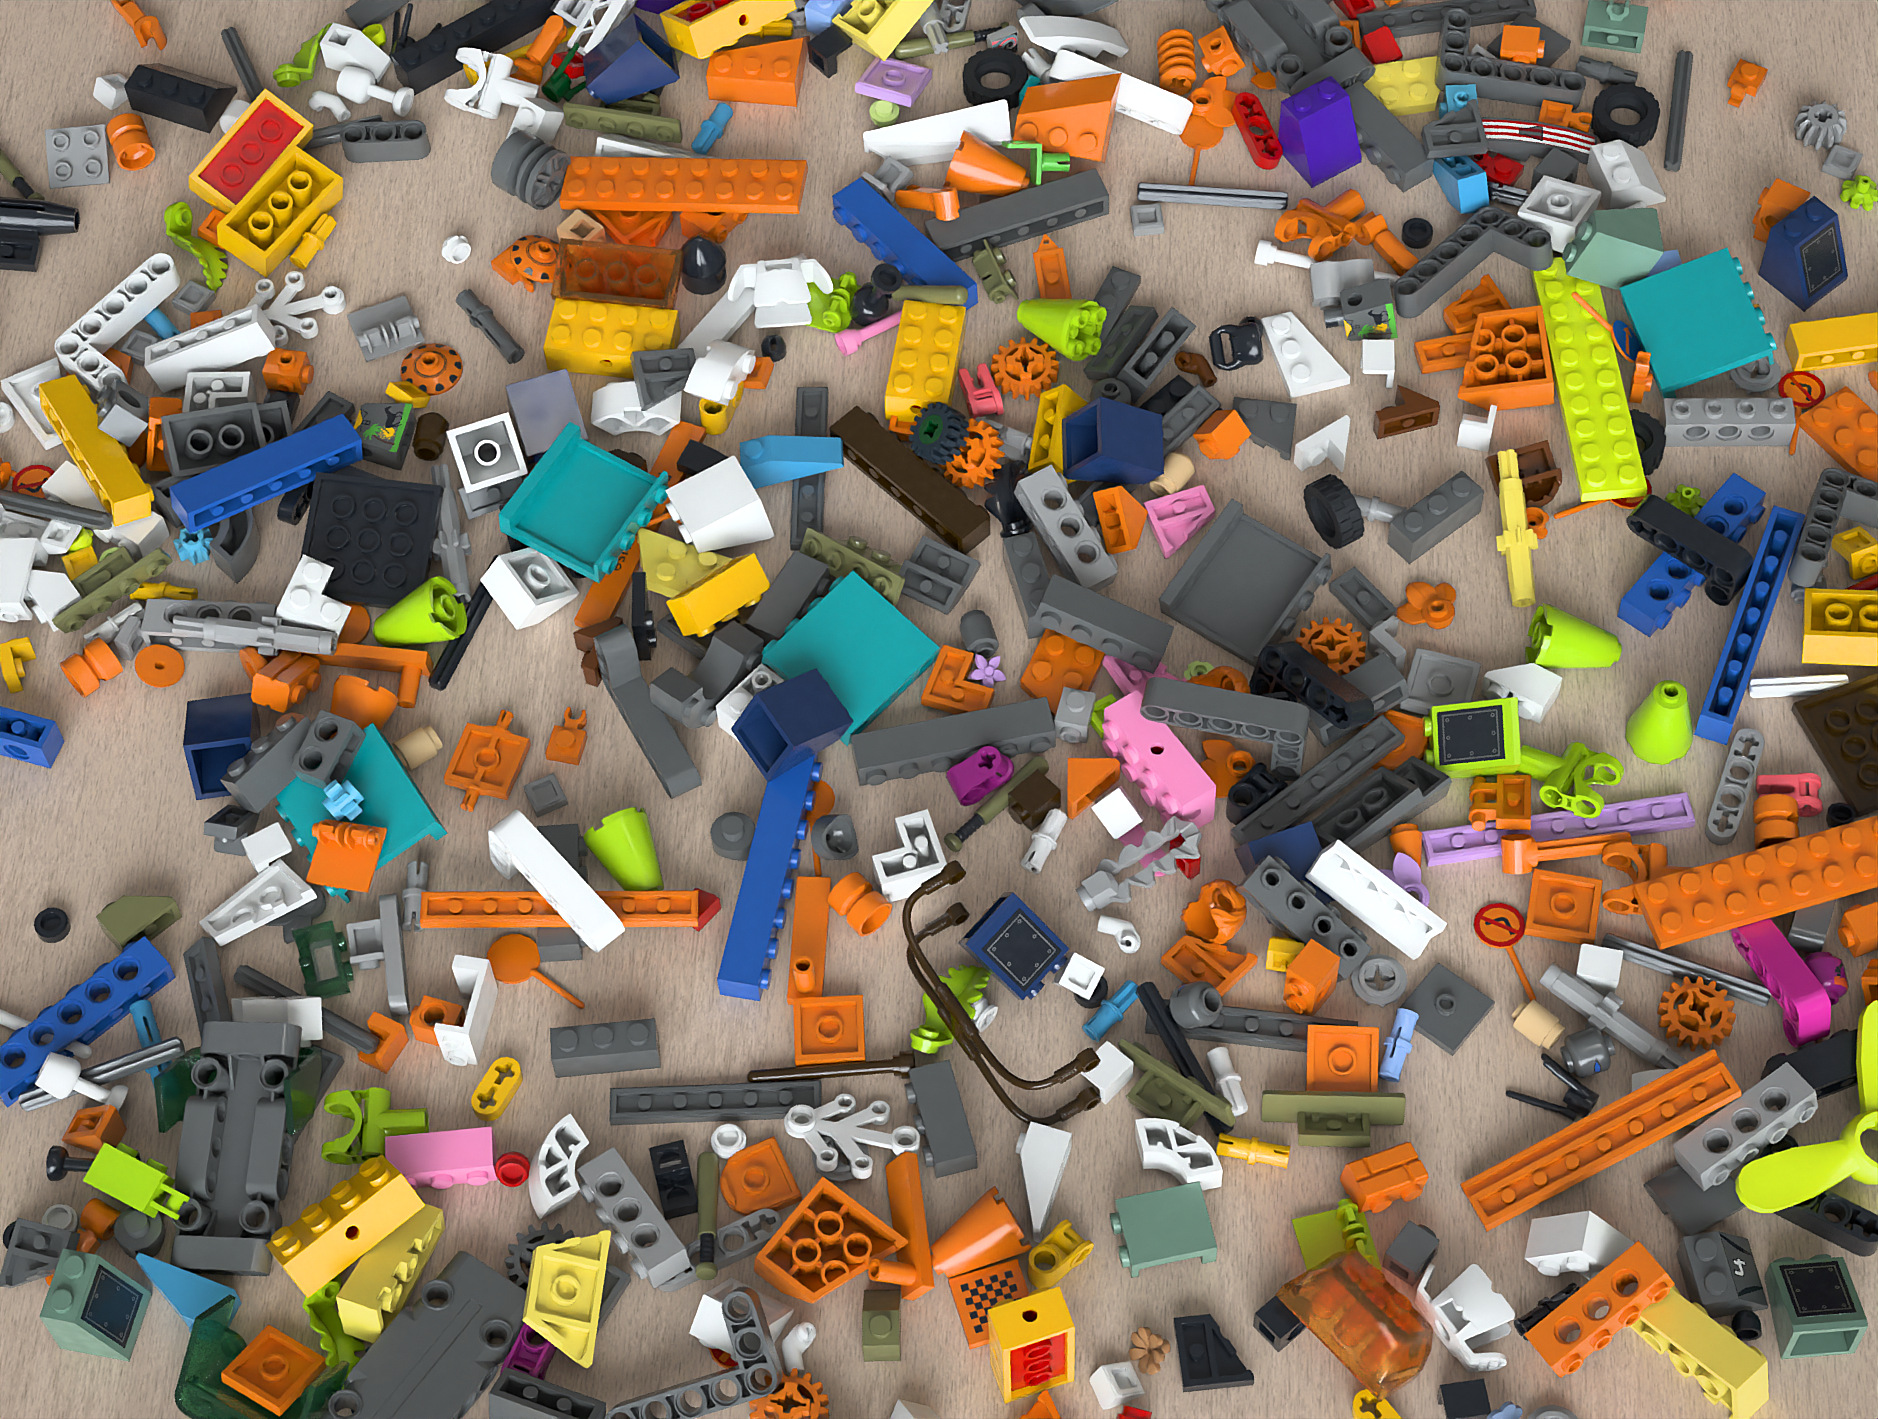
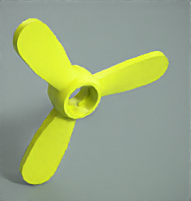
M1878 1000L1863 1008L1858 1019L1856 1067L1860 1114L1852 1118L1842 1129L1838 1141L1794 1147L1751 1161L1744 1166L1736 1178L1735 1187L1740 1201L1749 1209L1759 1213H1774L1814 1198L1849 1176L1866 1185H1878V1163L1865 1154L1860 1142V1136L1863 1131L1872 1129L1878 1132Z

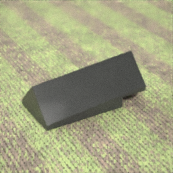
M286 400L259 405L256 402L161 416L160 418L164 459L174 479L197 476L210 468L223 465L241 455H246L263 448L269 443L277 442L294 434Z
M1411 756L1394 771L1381 766L1312 820L1321 848L1324 849L1336 840H1340L1355 853L1360 854L1390 834L1394 826L1407 823L1446 797L1452 784L1451 778L1414 756Z

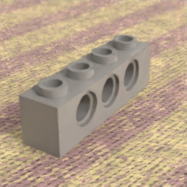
M1664 398L1658 420L1660 426H1663L1665 430V447L1790 446L1796 426L1793 398Z
M1049 465L1018 481L1014 494L1066 579L1094 592L1112 584L1118 573L1117 563L1110 553L1106 554L1096 528L1089 526L1083 517L1084 510L1077 499L1073 500L1067 491L1068 485L1064 476L1060 472L1056 473L1053 466ZM1054 500L1058 503L1059 508H1049L1044 501ZM1061 527H1071L1076 534L1073 536L1066 535L1062 532ZM1085 553L1089 555L1092 562H1082L1078 558V554Z
M168 597L147 599L140 632L146 647L160 644L175 650L239 653V650L250 645L205 640L202 636L173 633L174 616L179 615L203 619L210 616L262 623V616L275 617L277 606L267 602L238 603L233 600L214 602L203 599L174 600Z
M1786 1062L1743 1093L1741 1097L1732 1101L1674 1143L1673 1149L1677 1163L1703 1191L1712 1185L1721 1184L1727 1179L1731 1171L1741 1164L1750 1163L1758 1155V1152L1768 1144L1779 1142L1790 1128L1799 1122L1804 1123L1809 1120L1818 1109L1816 1091ZM1777 1105L1784 1107L1778 1111L1770 1110L1771 1107ZM1747 1126L1755 1127V1129L1749 1132L1741 1131L1742 1128ZM1717 1147L1727 1148L1725 1151L1719 1153L1712 1151Z
M614 1147L577 1169L582 1183L578 1184L581 1195L587 1203L593 1201L598 1209L595 1210V1213L605 1229L611 1226L616 1234L612 1238L622 1254L629 1252L633 1258L630 1264L640 1280L647 1278L655 1289L691 1267L685 1247ZM613 1192H618V1193L615 1194V1195L608 1196L609 1194H611V1193H613ZM636 1217L631 1221H626L628 1218ZM654 1242L651 1246L643 1247L647 1243Z

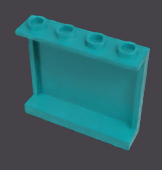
M1727 247L1619 288L1622 304L1643 352L1651 353L1649 368L1651 373H1653L1662 399L1677 398L1675 393L1677 389L1763 357L1767 358L1769 365L1774 364L1772 351L1777 350L1775 340L1771 332L1765 334L1762 327L1766 324L1760 307H1753L1751 300L1755 298L1749 282H1742L1740 275H1743V269L1738 257H1731Z
M569 421L500 511V531L600 583L606 574L610 575L614 571L621 553L631 548L638 530L648 525L652 518L653 510L658 503L663 504L668 496L665 490L670 488L668 487V472L663 470L657 478L582 439L580 427Z
M854 571L845 578L843 576L837 578L830 586L829 594L823 599L820 597L816 598L807 608L808 613L801 620L795 618L786 627L785 635L778 642L775 639L770 641L761 653L763 655L762 664L767 668H772L785 681L817 668L854 721L840 739L846 746L851 743L850 735L862 733L936 661L940 650L937 644Z
M371 723L363 729L366 737L341 783L342 785L346 780H349L364 797V800L358 804L363 812L352 821L346 816L340 821L388 829L377 862L376 871L426 835L430 834L437 841L445 836L447 831L385 735L374 723ZM319 762L314 769L319 767L322 762ZM297 776L276 796L280 804L275 807L286 823L291 821L295 827L291 830V834L302 848L306 845L310 852L306 858L311 864L318 842L317 837L312 835L313 824L325 819L338 820L322 804V801L328 797L323 789L303 782ZM324 886L332 897L338 895L347 904L351 901L346 893L347 889Z

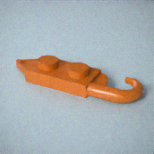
M1044 234L1037 252L1033 253L1040 298L1072 299L1063 247L1059 248L1047 234Z

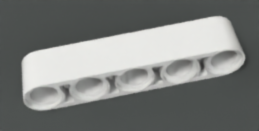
M1059 50L1048 73L1047 80L1050 83H1058L1121 72L1070 51ZM1122 73L1115 111L1172 134H1182L1193 110V104L1183 97Z

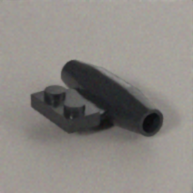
M0 197V269L37 272L42 251L39 236L77 233L80 225L79 210L44 200Z

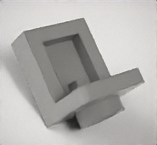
M889 155L873 176L864 171L861 177L883 198L892 203L895 200V192L904 189L914 177V174L909 168Z
M1393 615L1386 621L1381 620L1370 629L1367 650L1373 655V658L1384 652L1395 667L1401 671L1404 669L1406 650L1394 639L1397 635L1399 620Z
M1068 687L1063 688L1054 720L1057 738H1061L1069 743H1087L1089 725L1096 703V693Z
M375 919L346 924L350 964L353 966L359 965V970L380 968L379 962L384 961L381 920Z

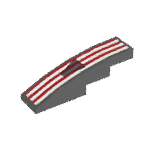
M1481 117L1489 146L1488 150L1526 162L1531 155L1544 159L1555 147L1577 159L1580 163L1587 165L1590 148L1593 145H1597L1596 135L1569 127L1538 121Z

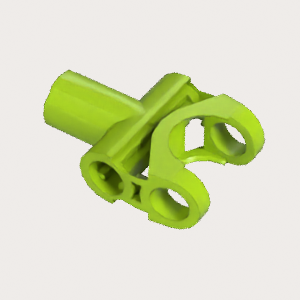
M1579 742L1570 743L1561 757L1524 744L1520 749L1521 765L1516 771L1522 775H1531V778L1544 782L1539 795L1546 805L1554 809L1556 807H1563L1573 811L1576 816L1590 819L1599 816L1605 804L1603 798L1588 785H1616L1624 775V768L1616 758L1605 752L1591 751L1585 747V744ZM1591 765L1594 768V774L1592 777L1584 780L1585 768ZM1603 766L1611 768L1616 775L1607 772ZM1575 783V786H1574V789H1573L1572 794H1569V795L1567 796V794H1568V792L1570 791L1571 787H1572L1573 784ZM1582 800L1591 802L1596 808L1588 807Z
M369 1087L367 1090L355 1091L347 1089L330 1093L324 1099V1110L330 1114L350 1118L354 1121V1125L348 1134L335 1138V1141L324 1143L321 1149V1157L327 1162L340 1165L361 1164L370 1158H377L381 1154L385 1157V1137L429 1133L427 1108L391 1110V1092L383 1088ZM362 1099H365L364 1119L358 1104H362ZM357 1135L359 1140L352 1147L351 1143Z

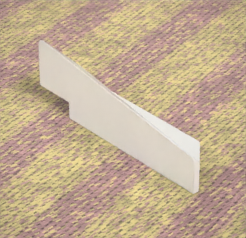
M999 100L866 131L863 133L864 151L866 153L874 152L883 157L884 161L890 155L904 166L951 161L955 150L959 147L960 138L964 130L972 133L988 145H1002L1003 140H1012L1007 100Z

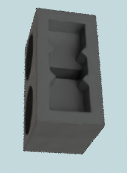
M320 710L316 719L311 722L308 728V735L301 748L294 754L290 769L303 782L322 789L326 788L335 779L341 785L366 734L354 721ZM337 732V734L332 739H330V737ZM319 762H322L319 767L314 769Z

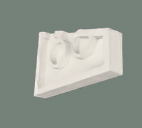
M1291 311L1261 318L1263 334L1290 399L1350 384L1349 374Z
M57 357L1 380L2 390L45 450L62 444V441L40 407L39 384L61 378Z
M279 858L202 919L199 924L221 947L317 898L312 888Z

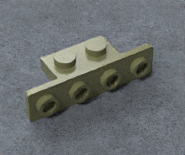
M624 99L609 105L601 100L599 107L565 102L563 106L566 125L576 129L595 130L673 143H681L683 138L680 120L661 117L660 104Z
M807 528L799 551L800 553L829 565L830 574L836 578L840 576L845 578L852 571L856 572L890 604L896 607L905 577L899 574L902 565L890 559V553L868 547V542L859 537L849 536V539H833L815 528Z
M125 546L121 547L71 581L82 599L53 618V624L64 633L80 629L84 626L86 620L95 614L107 611L113 602L123 595L132 594L139 588L141 583L150 577L162 574L166 570V566L171 564L173 560L165 551L157 548L136 562L129 549Z
M1123 1038L1118 1042L1120 1051L1134 1062V1066L1145 1072L1126 1095L1129 1103L1152 1118L1177 1122L1180 1127L1187 1130L1194 1125L1204 1111L1230 1127L1236 1123L1231 1110L1233 1106L1224 1096L1219 1093L1213 1096L1194 1077L1188 1076L1185 1078L1167 1060L1161 1059L1158 1061L1153 1058L1142 1044L1138 1042L1131 1044Z
M1264 1090L1262 1092L1261 1120L1263 1122L1297 1123L1298 1146L1370 1147V1124H1404L1406 1097L1404 1093Z

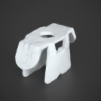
M816 259L757 261V264L740 265L731 281L728 299L736 302L744 288L755 287L753 304L756 306L754 322L756 328L805 325L812 322L807 305L811 301L807 282H814L825 294L833 291V284L826 270Z
M1430 1263L1418 1286L1414 1302L1426 1317L1430 1327L1449 1352L1460 1361L1467 1372L1492 1371L1504 1367L1507 1364L1504 1354L1495 1352L1473 1353L1472 1350L1509 1335L1511 1327L1507 1322L1514 1319V1310L1502 1294L1492 1291L1491 1280L1477 1264L1470 1265L1432 1300L1426 1290L1436 1266Z

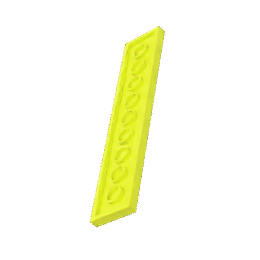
M1554 257L1553 264L1546 270L1530 271L1538 306L1542 305L1551 367L1581 502L1646 496L1647 484L1611 332L1607 331L1571 296L1573 292H1577L1608 322L1600 285L1567 275L1563 258Z

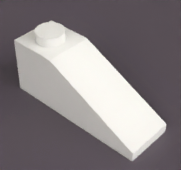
M1030 1122L1027 1134L1021 1132L1016 1153L1020 1154V1168L1033 1241L1040 1243L1072 1148V1133Z

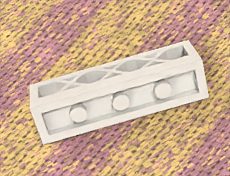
M593 0L594 3L579 27L576 28L567 43V47L571 49L574 43H578L583 34L593 32L584 48L579 46L577 50L582 56L588 54L625 20L636 0H607L605 2H602L603 0ZM608 7L601 21L596 25L594 14L598 9Z
M607 133L597 137L595 157L716 158L614 133Z
M1336 840L1321 850L1305 875L1312 883L1413 960L1421 955L1429 940L1441 933L1447 925L1444 920L1340 840Z

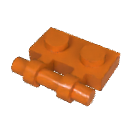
M1497 774V783H1486V779L1481 776L1473 779V785L1469 789V798L1472 802V805L1469 807V820L1472 822L1474 830H1484L1488 820H1496V829L1531 830V775ZM1488 800H1496V803H1486V802H1487Z

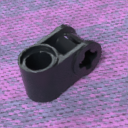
M1262 762L1253 766L1241 780L1229 789L1226 817L1234 825L1239 824L1288 786L1287 782L1284 780L1279 781L1266 770L1267 766ZM1237 803H1245L1246 806H1241Z

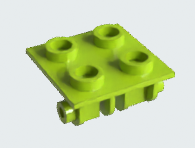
M850 271L842 274L839 280L830 277L833 291L829 294L823 293L814 282H807L811 295V301L807 305L812 322L805 324L806 326L832 333L848 329L852 320L849 313L850 304L854 293L862 287L857 285L856 275Z
M1351 1198L1340 1200L1338 1202L1339 1208L1291 1220L1311 1286L1382 1270L1364 1212L1358 1213V1206L1352 1202Z

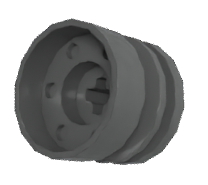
M518 130L503 142L496 153L491 169L492 183L506 193L517 196L522 202L528 203L534 209L544 210L551 206L561 195L567 167L571 164V160L565 152L557 150L553 145L545 144L540 138L526 130Z

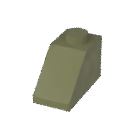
M123 895L117 901L107 904L96 918L106 936L122 952L129 943L138 941L144 936L149 941L153 940L182 918L176 901L172 897Z
M901 1289L864 1290L862 1309V1349L864 1362L901 1361Z

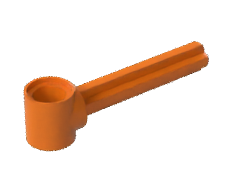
M1623 831L1535 841L1528 834L1504 835L1501 837L1502 872L1507 874H1525L1532 872L1533 867H1536L1539 861L1600 855L1603 849L1611 844L1631 842L1632 844L1631 835L1629 832Z

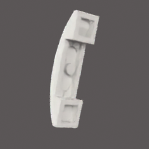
M0 503V538H37L47 554L66 553L82 529V526L54 519L48 522L5 511Z

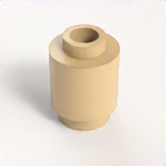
M1171 452L1164 459V474L1153 479L1150 483L1151 490L1158 497L1180 492L1192 477L1195 469L1189 456L1181 452Z
M429 725L425 728L418 727L392 743L394 751L408 771L414 770L438 754L437 751L443 748L438 735Z
M1535 999L1529 1004L1523 1001L1511 1016L1516 1020L1513 1028L1539 1048L1544 1046L1550 1050L1566 1030L1560 1024L1561 1019Z

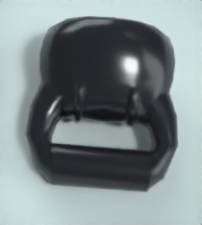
M1247 322L1241 325H1222L1213 330L1209 336L1213 365L1220 370H1237L1245 365L1259 364L1264 359L1260 330L1256 323ZM1222 333L1229 334L1231 356H1233V361L1225 363Z

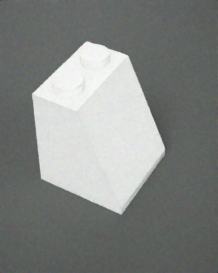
M508 412L446 432L466 493L528 474Z
M734 455L665 490L670 500V503L665 506L674 522L680 520L682 525L678 529L686 544L692 542L698 553L767 540L775 536L759 496Z

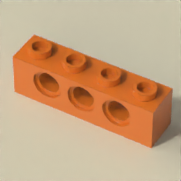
M1638 1240L1524 1335L1555 1373L1562 1378L1565 1374H1572L1582 1366L1584 1359L1593 1351L1606 1347L1611 1342L1612 1336L1622 1327L1634 1324L1640 1318L1641 1312L1650 1304L1662 1301L1669 1294L1670 1288L1675 1283ZM1638 1283L1633 1293L1623 1294L1628 1284ZM1609 1306L1605 1316L1595 1318V1313L1599 1308ZM1580 1330L1576 1340L1566 1342V1338L1571 1331Z

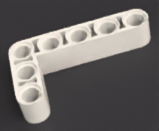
M158 253L151 256L56 340L54 347L63 368L69 374H75L79 382L83 385L85 384L96 396H98L105 385L110 386L116 378L129 385L122 370L102 354L178 288L181 280L170 255Z
M517 809L513 810L488 830L490 858L496 869L508 880L518 872H521L594 952L598 953L625 931L622 922L520 811Z

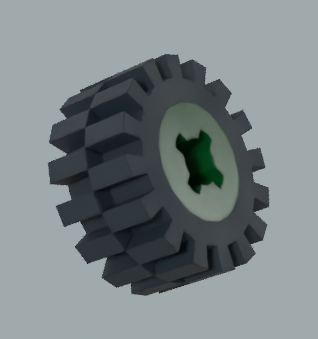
M936 402V405L934 403L928 404V409L923 408L920 410L922 416L916 415L914 418L917 424L916 426L911 425L910 431L914 432L913 435L909 436V441L913 442L910 446L918 456L937 465L938 463L945 465L946 461L950 463L954 461V454L959 456L962 453L959 448L960 446L965 447L967 444L963 439L964 437H969V431L965 429L969 427V423L965 420L964 414L941 402Z

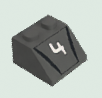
M1720 1231L1682 1237L1676 1255L1691 1303L1696 1302L1701 1305L1712 1319L1735 1315L1738 1311L1745 1309L1753 1312L1768 1309V1303L1748 1239Z

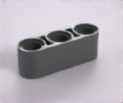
M419 120L350 123L345 125L340 131L345 157L353 163L420 160L427 157L431 151L426 126Z
M1836 899L1794 912L1787 936V941L1793 948L1810 953L1822 951Z

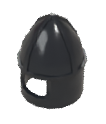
M698 233L688 239L679 249L677 255V264L681 272L682 284L686 290L698 295H708L720 290L727 278L725 251L716 240L703 233ZM723 271L722 278L718 280L717 275Z

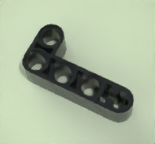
M1652 494L1646 495L1627 517L1626 523L1633 533L1707 577L1705 593L1715 604L1728 606L1746 584L1753 565L1751 554L1742 546L1660 497Z
M1290 641L1270 645L1263 648L1260 652L1249 682L1251 694L1262 696V694L1289 691L1339 729L1367 724L1372 720L1374 705L1371 699L1298 643Z
M1786 1134L1779 1142L1770 1143L1764 1147L1759 1158L1771 1155L1773 1151L1781 1152L1799 1147L1798 1143L1792 1136ZM1826 1190L1816 1197L1804 1201L1806 1205L1796 1204L1774 1212V1214L1855 1255L1866 1257L1878 1250V1215L1831 1191ZM1824 1214H1834L1840 1221H1830ZM1848 1223L1852 1224L1851 1229L1846 1228ZM1863 1232H1866V1233H1868L1870 1236H1869V1237H1866V1236H1864L1862 1233H1863Z

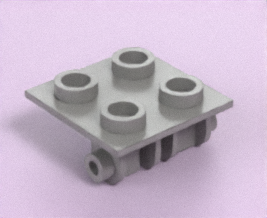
M105 124L45 130L50 189L110 183L107 149L110 148V141L108 136L106 137Z
M405 295L347 315L366 362L425 342L419 328L420 324L417 316H414Z

